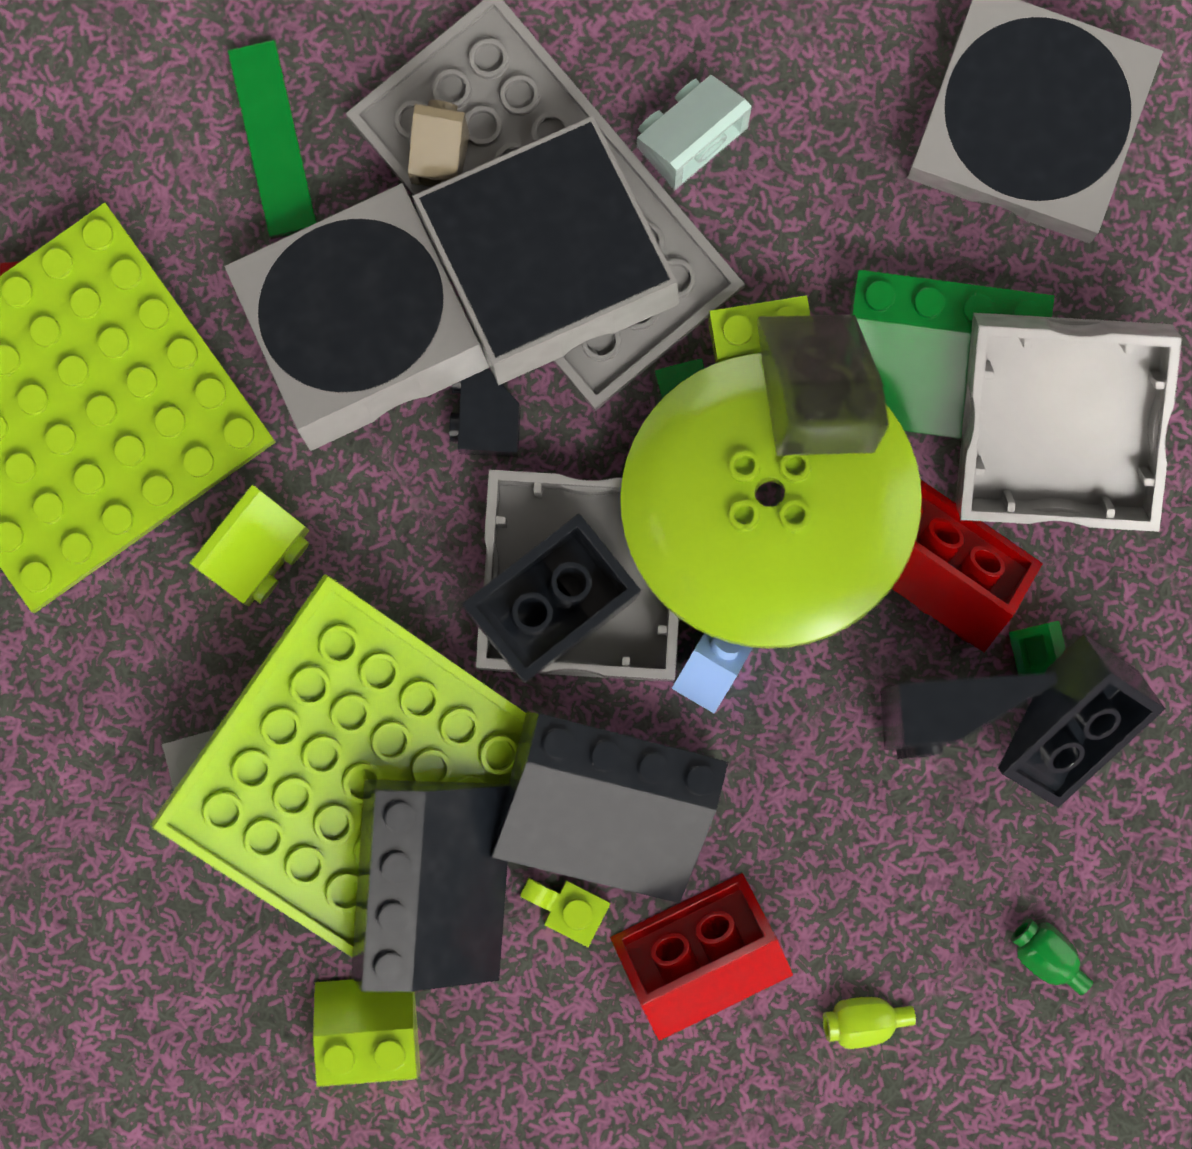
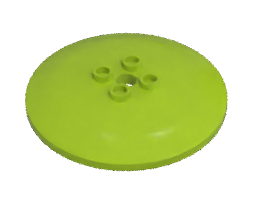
M784 353L750 354L715 363L696 372L666 394L643 422L632 443L625 463L620 497L624 534L631 556L639 573L656 597L678 618L693 628L728 643L756 648H787L825 639L848 628L875 608L890 592L910 558L920 523L922 500L917 461L910 441L893 412L880 397L863 382L831 364L810 357ZM766 482H775L784 489V499L776 506H763L755 497L758 487Z

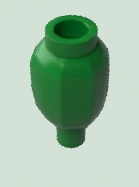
M1029 918L1015 930L1011 941L1018 946V958L1034 975L1048 984H1068L1080 996L1084 995L1091 988L1093 980L1080 970V958L1077 949L1056 927L1048 922L1037 924Z

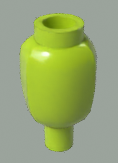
M878 997L845 999L839 1001L833 1011L823 1013V1028L826 1040L828 1042L837 1041L845 1049L864 1048L884 1043L891 1038L896 1028L916 1024L913 1006L893 1008L886 1000Z

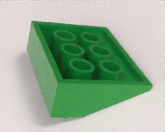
M858 269L853 284L842 370L863 382L876 393L893 412L904 432L961 439L973 313L1052 317L1055 295Z

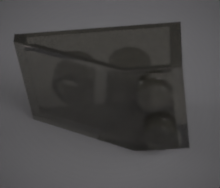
M856 316L758 317L757 328L776 456L874 453L889 427L882 379Z

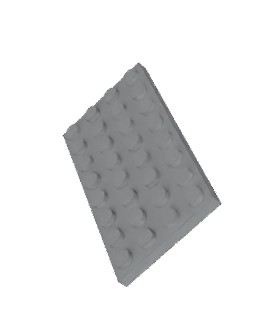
M483 0L346 113L349 121L412 195L431 188L411 184L408 176L415 104L428 106L429 100H441L457 105V111L465 113L470 137L463 173L594 115L677 280L679 305L619 332L587 340L567 352L563 357L553 361L594 411H597L709 317V311L718 310L745 286L744 282L503 0Z

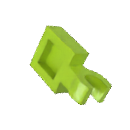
M528 878L520 894V897L550 911L544 923L545 926L586 947H589L611 904L567 880L560 893Z

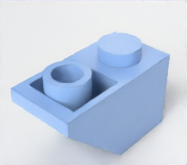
M704 633L672 689L710 712L715 713L753 647L728 643Z

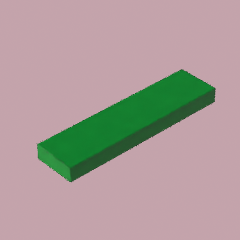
M275 40L228 50L269 237L275 239L292 235L317 223L277 43Z

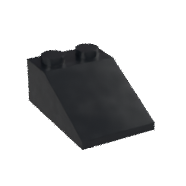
M578 513L468 598L461 606L520 680L526 683L632 604L642 590L580 513Z
M1085 634L1067 647L1063 654L1047 668L1045 674L1056 673V684L1032 698L998 767L1002 775L1058 808L1166 709L1137 669Z

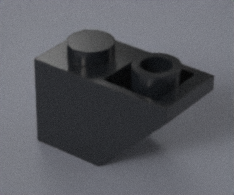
M488 368L453 384L452 393L461 394L460 412H451L449 441L458 442L457 449L459 453L465 455L518 457L521 408L519 402L502 384L498 385L493 373Z

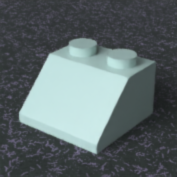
M713 75L708 76L701 83L697 79L689 82L675 96L678 102L665 114L660 110L654 112L638 128L641 134L637 137V148L674 190L748 128L752 106L745 98Z

